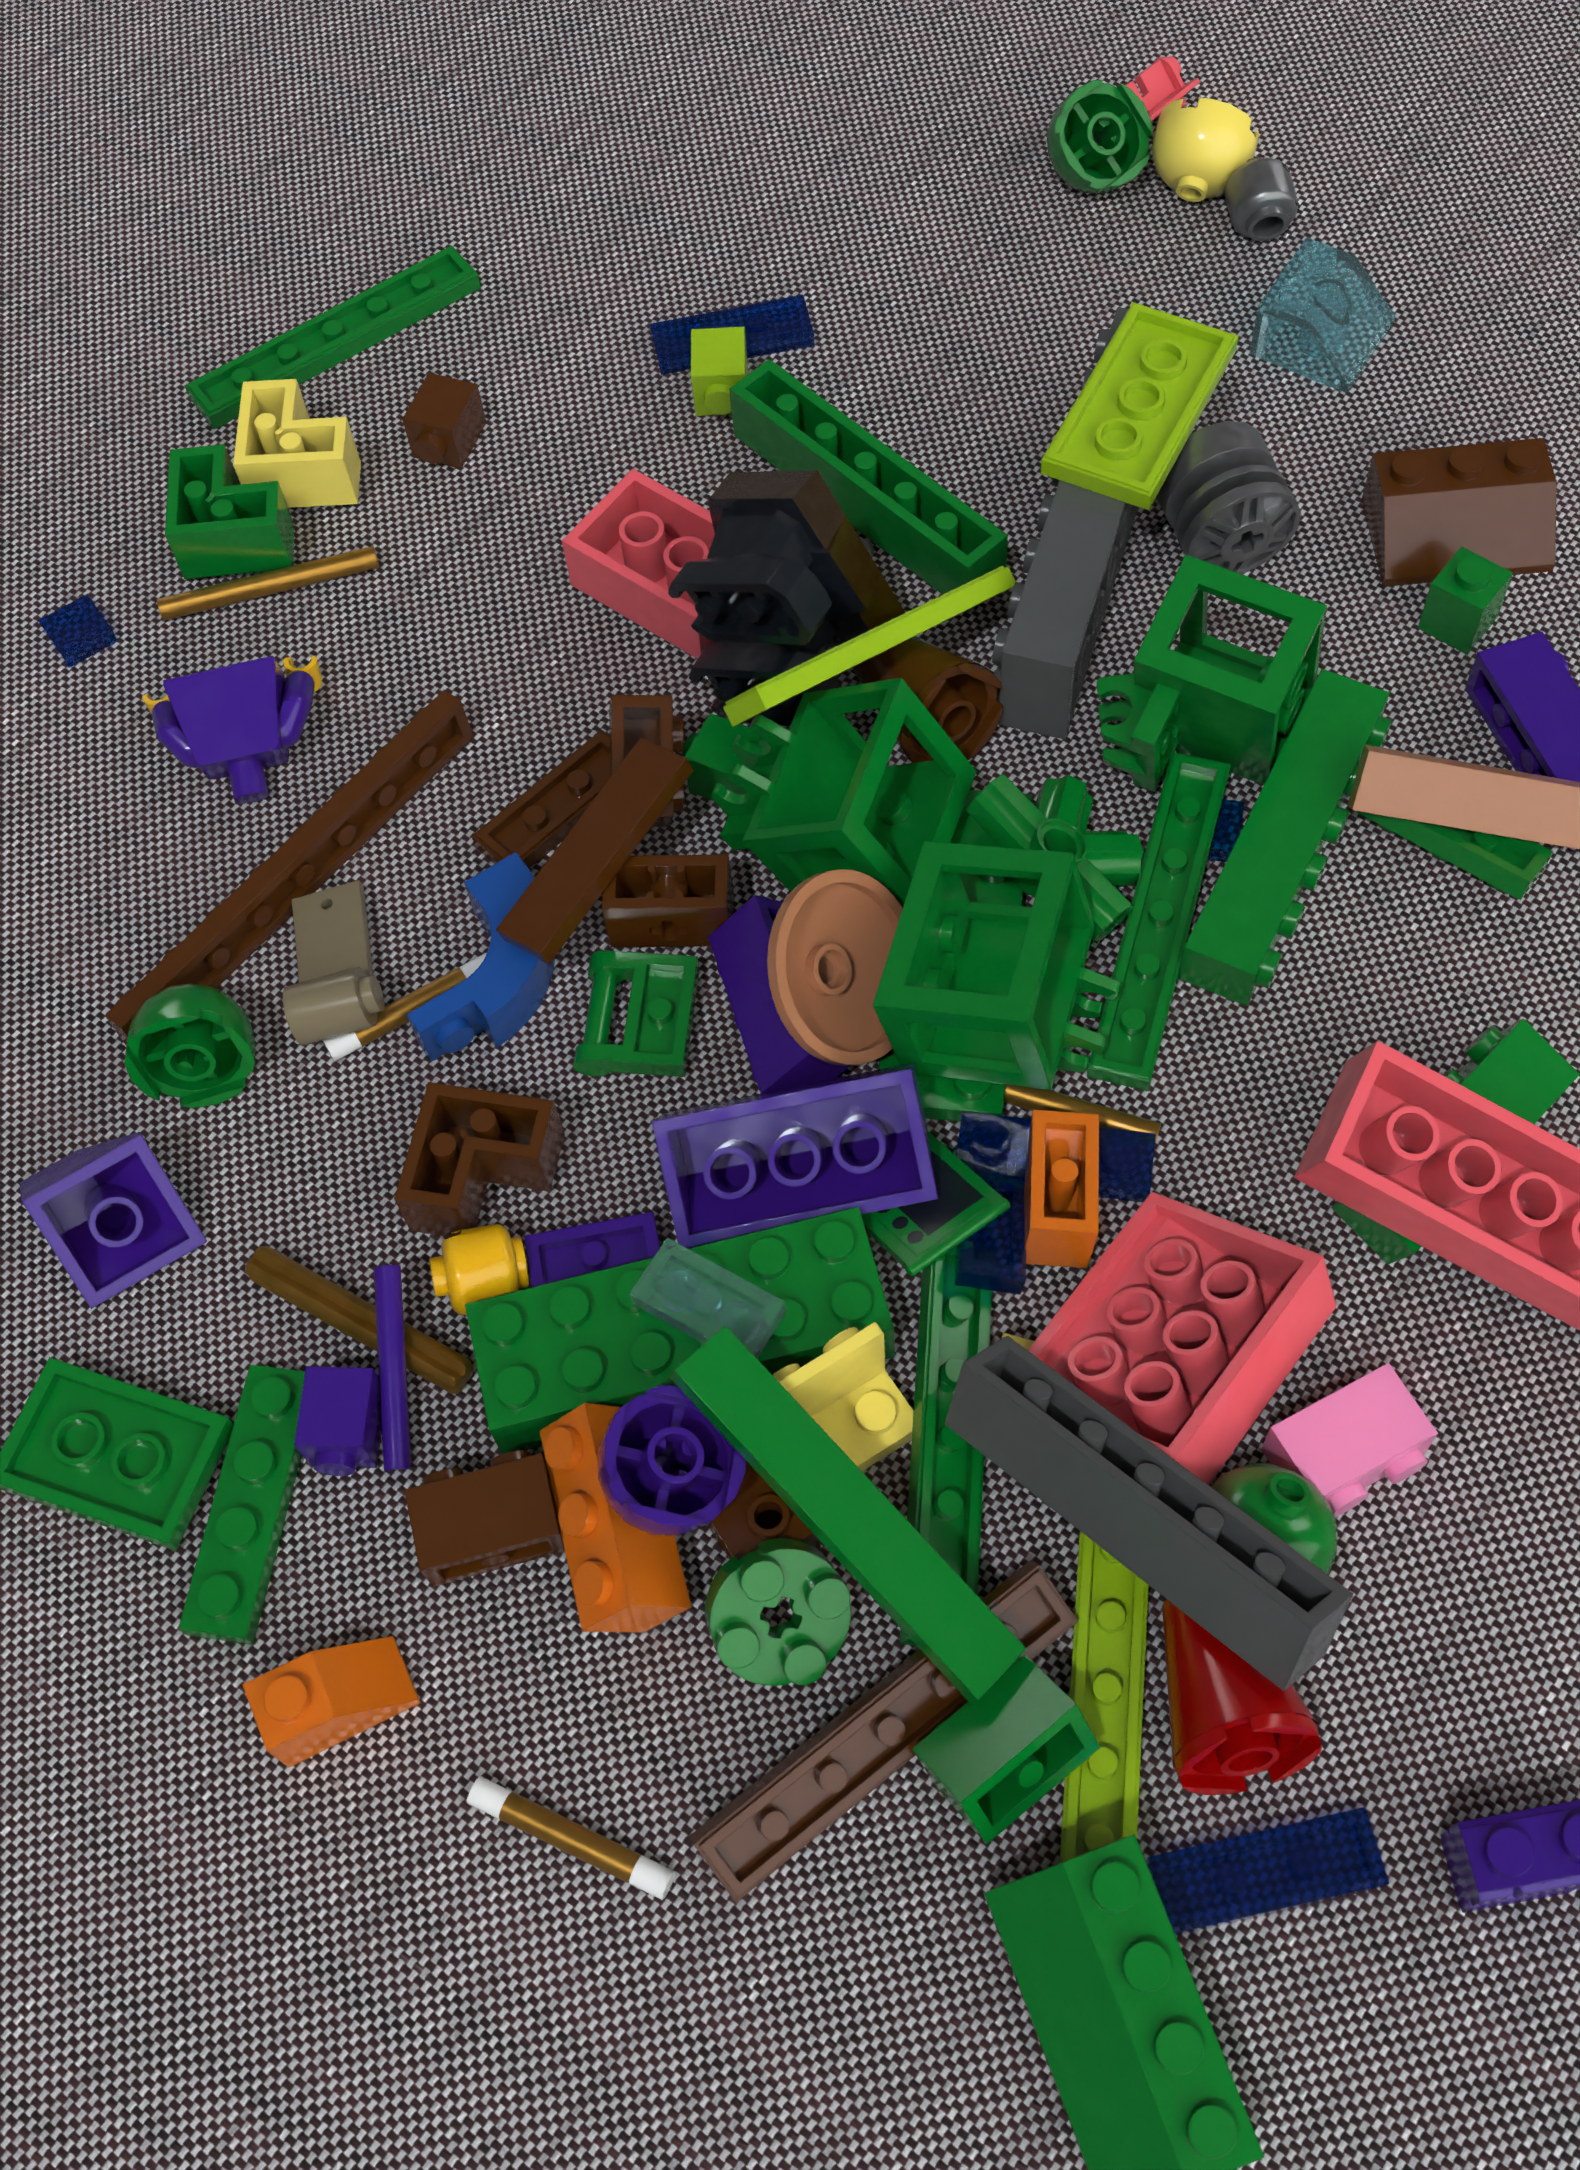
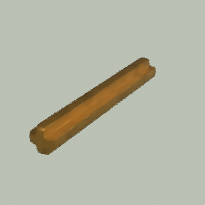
M261 1246L256 1249L252 1258L247 1261L245 1266V1272L249 1275L251 1281L378 1352L376 1306L268 1246ZM404 1323L406 1368L451 1394L460 1393L473 1374L474 1367L469 1358Z

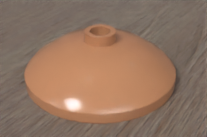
M854 870L826 871L815 874L798 884L789 893L778 910L768 944L767 968L769 986L782 1023L793 1039L805 1051L821 1061L835 1065L869 1063L879 1059L893 1049L875 1012L873 1002L903 908L895 896L879 881Z

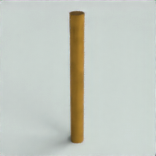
M370 546L157 599V605L163 621L380 568L375 548Z

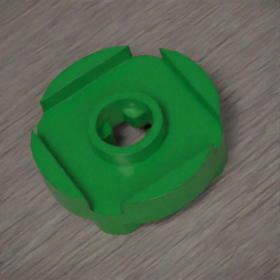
M785 1538L770 1539L757 1543L758 1550L747 1553L740 1560L735 1555L719 1569L709 1587L705 1602V1619L714 1648L725 1666L749 1682L766 1686H781L789 1683L805 1686L814 1683L822 1677L826 1664L838 1653L847 1636L851 1620L849 1589L829 1560L817 1548L798 1540ZM781 1597L790 1598L789 1606L792 1612H794L793 1616L780 1626L770 1627L767 1618L761 1615L764 1607H776Z

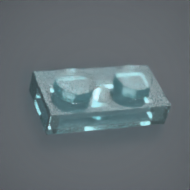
M666 1238L630 1292L633 1304L703 1343L708 1341L726 1325L756 1358H758L787 1312L786 1304L783 1300L669 1238Z

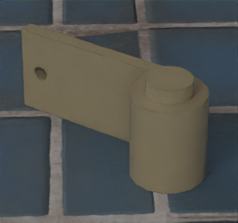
M360 880L291 899L299 983L284 987L282 1001L288 1026L296 1041L301 1046L376 1026L378 1020L377 1013L384 1011L385 1003L381 986L373 975L363 884Z

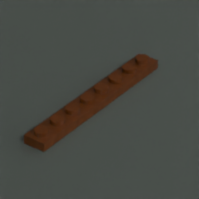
M443 690L431 703L419 710L406 727L387 745L381 747L355 776L339 787L329 801L305 824L296 828L291 837L263 864L257 866L227 899L213 908L202 923L178 946L168 951L162 961L119 999L118 1003L105 1017L125 1045L127 1044L129 1027L133 1016L146 1000L155 993L175 985L191 983L211 986L217 989L293 914L291 899L315 893L474 737L460 699Z

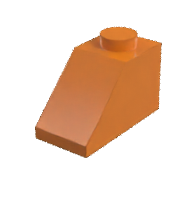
M1032 1110L1023 1196L1021 1264L1088 1268L1099 1233V1114Z
M393 1636L310 1651L242 1684L266 1751L288 1768L421 1703L397 1641Z

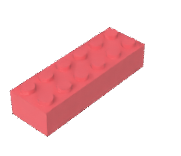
M1376 1041L1345 1061L1294 1178L1580 1331V1149L1380 1041Z

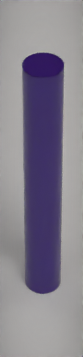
M401 1266L374 1267L384 1471L411 1469Z

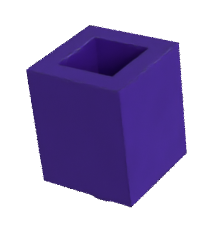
M306 1366L294 1446L309 1465L314 1466V1470L322 1474L348 1476L355 1473L356 1467L377 1468L382 1425L379 1377L373 1368Z

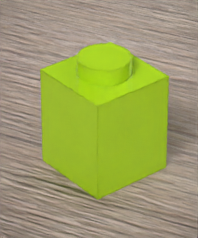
M745 326L691 329V382L696 416L732 414L729 388L748 375Z

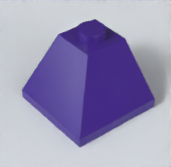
M141 1132L79 1149L19 1182L23 1205L91 1309L207 1242L204 1234Z

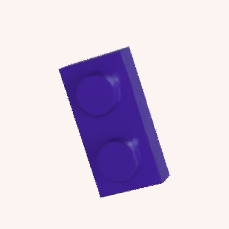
M654 1212L524 1236L531 1288L661 1256Z

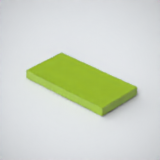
M1133 302L1041 459L1040 474L1149 510L1234 356L1239 336Z

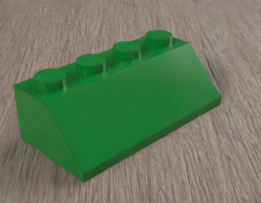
M1135 1834L1115 1840L983 1893L1087 2170H1236L1265 2158Z

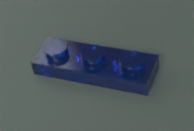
M962 1111L956 1156L987 1184L1024 1188L1031 1119ZM1099 1127V1197L1134 1202L1145 1201L1151 1189L1156 1134Z

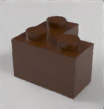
M428 1082L394 1197L410 1231L445 1236L452 1231L475 1228L488 1182L550 1192L565 1136L554 1100Z

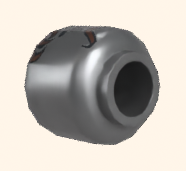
M1263 157L1251 158L1237 168L1226 181L1224 194L1230 219L1235 231L1240 235L1256 241L1271 240L1281 235L1295 218L1299 203L1290 170L1282 161Z

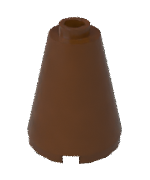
M916 637L852 667L862 684L902 678L967 760L974 757L988 742L1002 717L1003 705L997 700V688L1003 690L1001 681L988 668ZM903 723L896 741L908 760L912 763L932 761V757Z

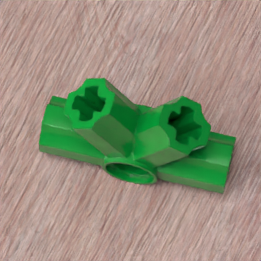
M1002 774L991 781L972 800L966 811L1001 847L1074 853L1095 925L1091 940L1098 943L1109 935L1134 908L1114 886H1132L1138 880L1139 874L1142 873L1141 859L1144 850L1138 835L1128 834L1126 831H1086L1094 799L1087 792V783L1070 775L1057 779L1047 778L1039 789L1034 805ZM1014 878L1015 882L1024 892L1033 897L1036 896L1040 880Z

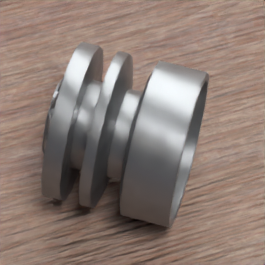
M1224 421L1202 427L1190 434L1156 496L1171 528L1174 529V534L1184 554L1239 574L1249 572L1269 561L1282 550L1297 531L1301 517L1298 503L1292 491L1288 488L1282 473L1277 471L1275 461L1258 429L1246 422Z

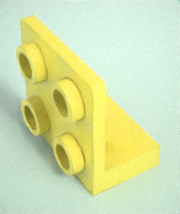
M876 1322L860 1331L856 1327H851L838 1333L826 1343L822 1355L802 1367L798 1364H790L773 1374L775 1379L861 1471H864L912 1440L914 1411L885 1370L884 1333Z

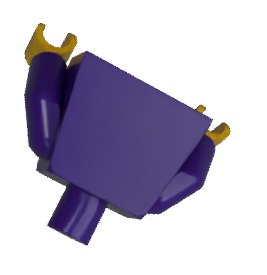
M312 655L311 662L302 668L294 667L292 657L284 658L283 664L287 676L286 681L284 672L274 656L163 680L167 693L164 698L153 700L149 693L142 695V699L152 715L157 740L184 766L199 768L208 779L229 777L236 803H253L266 799L269 796V791L263 769L282 765L289 761V747L299 741L312 707L314 692L322 685L317 656Z

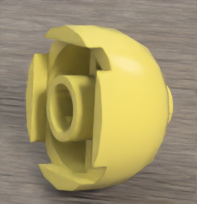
M1199 98L1197 107L1181 108L1183 99L1171 102L1162 108L1153 137L1152 155L1158 175L1172 190L1176 191L1180 198L1187 201L1200 202L1207 198L1223 195L1226 181L1232 173L1246 163L1247 160L1254 157L1260 137L1259 131L1257 130L1253 133L1250 130L1252 119L1247 113L1225 102L1211 98Z

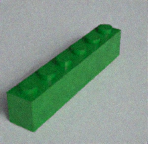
M768 359L729 388L733 430L736 438L780 471L818 470L851 525L942 595L1001 566L1006 567L1008 535L772 360Z
M1321 669L1184 946L1178 975L1179 980L1248 1006L1257 985L1269 988L1283 955L1274 949L1281 936L1290 940L1293 938L1305 909L1304 904L1297 902L1303 888L1315 891L1328 860V857L1321 855L1320 852L1326 841L1337 844L1347 822L1350 810L1342 808L1347 795H1351L1364 746L1370 745L1382 748L1392 724L1391 719L1383 717L1389 692Z

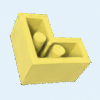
M297 379L243 382L233 461L240 484L278 481L288 508L358 504L361 461L347 417L310 419Z

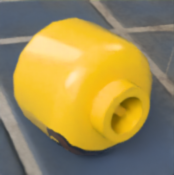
M500 1224L449 1232L445 1235L441 1244L442 1256L429 1258L435 1297L448 1295L452 1309L459 1315H467L465 1304L529 1288L521 1237L511 1238L508 1230Z

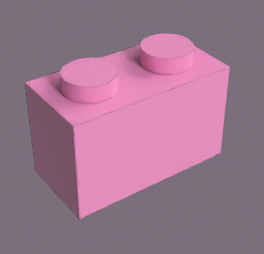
M1387 1363L1271 1426L1261 1450L1270 1463L1293 1470L1313 1483L1328 1500L1336 1517L1365 1500L1369 1495L1365 1489L1367 1486L1385 1476L1388 1477L1392 1484H1396L1423 1468L1428 1463L1424 1454L1438 1432L1390 1363Z

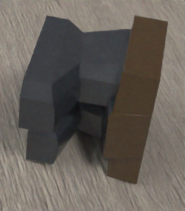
M818 470L730 472L708 499L715 536L707 559L686 562L672 581L668 592L671 598H679L684 591H687L695 603L696 612L699 614L692 623V628L713 641L705 648L692 666L689 679L692 682H700L704 676L708 677L715 687L714 693L717 697L710 708L725 719H728L723 707L726 706L725 702L824 653L831 646H839L905 613ZM836 675L758 715H763L778 725L790 726L804 693L840 688L841 684ZM752 717V718H750V719H748V720H746V721H744V722H745V723H751V721H752V719H753L754 717Z

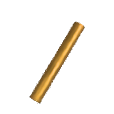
M1005 1084L1004 1103L1030 1111L1047 1110L1099 1114L1100 1132L1154 1148L1161 1123L1052 1090Z

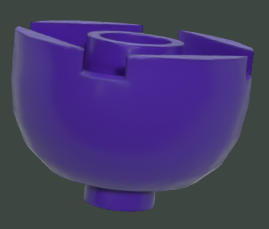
M660 1385L648 1389L643 1395L632 1398L622 1406L610 1420L598 1450V1480L608 1504L627 1524L651 1535L678 1536L709 1524L736 1497L746 1472L745 1459L680 1388L672 1385Z

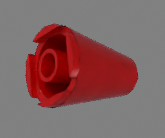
M1167 1599L1162 1606L1172 1765L1178 1778H1180L1182 1787L1188 1792L1202 1795L1235 1794L1248 1791L1244 1777L1267 1770L1271 1783H1275L1288 1778L1308 1766L1321 1753L1322 1743L1318 1733V1724L1293 1684L1285 1691L1281 1690Z

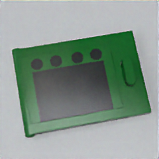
M929 1131L928 1135L938 1199L861 1214L866 1231L905 1268L910 1276L918 1274L1011 1207L1007 1198L997 1193Z

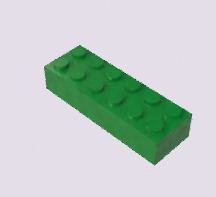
M859 1207L465 1304L488 1427L501 1454L541 1447L542 1442L539 1431L583 1403L622 1407L632 1398L643 1395L648 1389L660 1385L677 1386L669 1378L673 1371L724 1325L735 1334L772 1375L790 1364H798L802 1367L822 1355L826 1343L838 1333L851 1327H856L860 1331L874 1322L878 1324L884 1333L885 1359L895 1357L894 1327Z

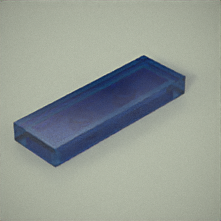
M793 296L651 323V335L660 374L664 375L691 369V329L745 326L747 359L815 346L814 331L804 296Z
M1365 1807L1154 1855L1146 1859L1147 1866L1176 1936L1384 1888L1390 1884Z

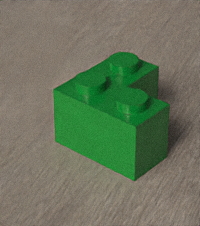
M225 444L170 450L165 536L184 579L272 571L294 565L295 526L278 481L240 485Z

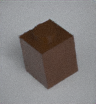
M429 372L402 418L414 458L422 459L431 464H443L462 469L487 423L476 383Z

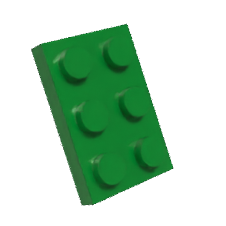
M49 1357L0 1451V1490L176 1551L230 1439L234 1424L226 1416Z

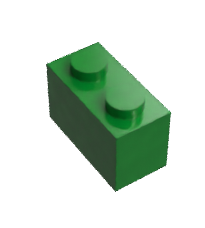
M1024 1654L1007 1669L978 1701L971 1704L967 1702L947 1720L937 1725L912 1750L940 1793L979 1837L988 1844L1096 1752L1100 1745L1076 1703Z

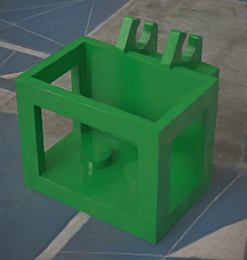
M1185 554L1134 659V673L1101 677L1097 680L1099 700L1109 696H1120L1126 699L1104 702L1099 705L1100 724H1102L1100 728L1101 737L1107 742L1122 747L1119 749L1104 748L1102 751L1104 763L1132 774L1133 784L1156 792L1168 767L1171 753L1175 751L1185 755L1231 764V773L1264 785L1317 679L1327 605ZM1208 593L1289 622L1290 625L1275 657H1266L1207 635ZM1180 629V643L1176 651H1174L1170 647ZM1110 721H1122V723L1116 725L1105 724Z
M902 678L804 693L789 730L763 715H756L752 719L748 731L764 739H761L757 745L748 741L742 735L736 736L732 750L747 767L735 764L727 777L729 782L746 790L745 793L738 794L732 792L721 783L715 784L711 793L713 801L728 816L720 837L733 850L750 849L790 892L802 881L815 874L840 869L854 870L879 881L895 896L903 908L923 841L951 842L977 772ZM880 708L867 742L843 715L845 713ZM903 723L932 757V761L887 766Z
M923 841L873 1002L875 1012L900 1065L914 1062L916 1074L1052 1090L1057 1070L1085 1072L1087 1070L1089 1057L1076 1054L1067 1049V1047L1083 1048L1095 1055H1100L1103 1052L1107 1039L1104 1035L1069 1023L1071 1016L1093 1019L1101 1016L1103 1003L1087 999L1080 993H1096L1109 1000H1114L1118 996L1121 984L1115 979L1084 968L1095 925L1074 853ZM959 873L1038 879L1040 881L1032 907L970 902Z

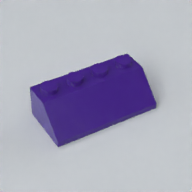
M914 1062L663 1113L652 1121L679 1250L702 1246L859 1207L861 1214L938 1199L927 1123Z

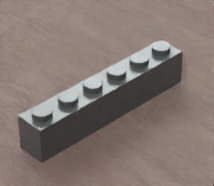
M1008 1335L962 1363L946 1417V1426L1281 1690L1285 1691L1325 1656L1353 1596L1351 1591Z

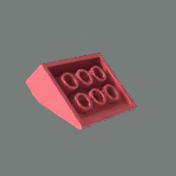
M1151 1192L1028 1351L1200 1480L1210 1485L1337 1306L1323 1255Z

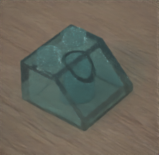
M1307 237L1258 305L1250 355L1347 393L1393 326L1395 314L1355 255Z

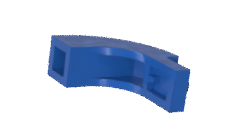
M516 852L464 882L474 914L491 936L489 949L483 962L467 979L407 1014L416 1039L431 1062L446 1053H455L463 1049L472 1041L475 1035L482 1031L486 1032L496 1048L514 1036L531 1019L548 991L553 975L555 957L550 964H547L506 942L496 931V928L534 879L529 868Z

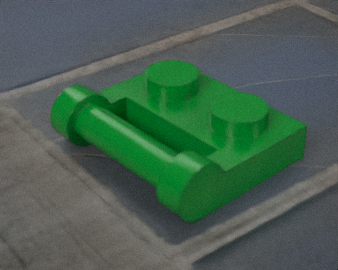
M622 951L594 952L590 957L588 976L593 980L583 1044H579L575 1050L573 1062L575 1071L591 1077L605 1076L609 1072L685 1077L700 971L698 956ZM623 980H632L623 1045L608 1044L616 986Z

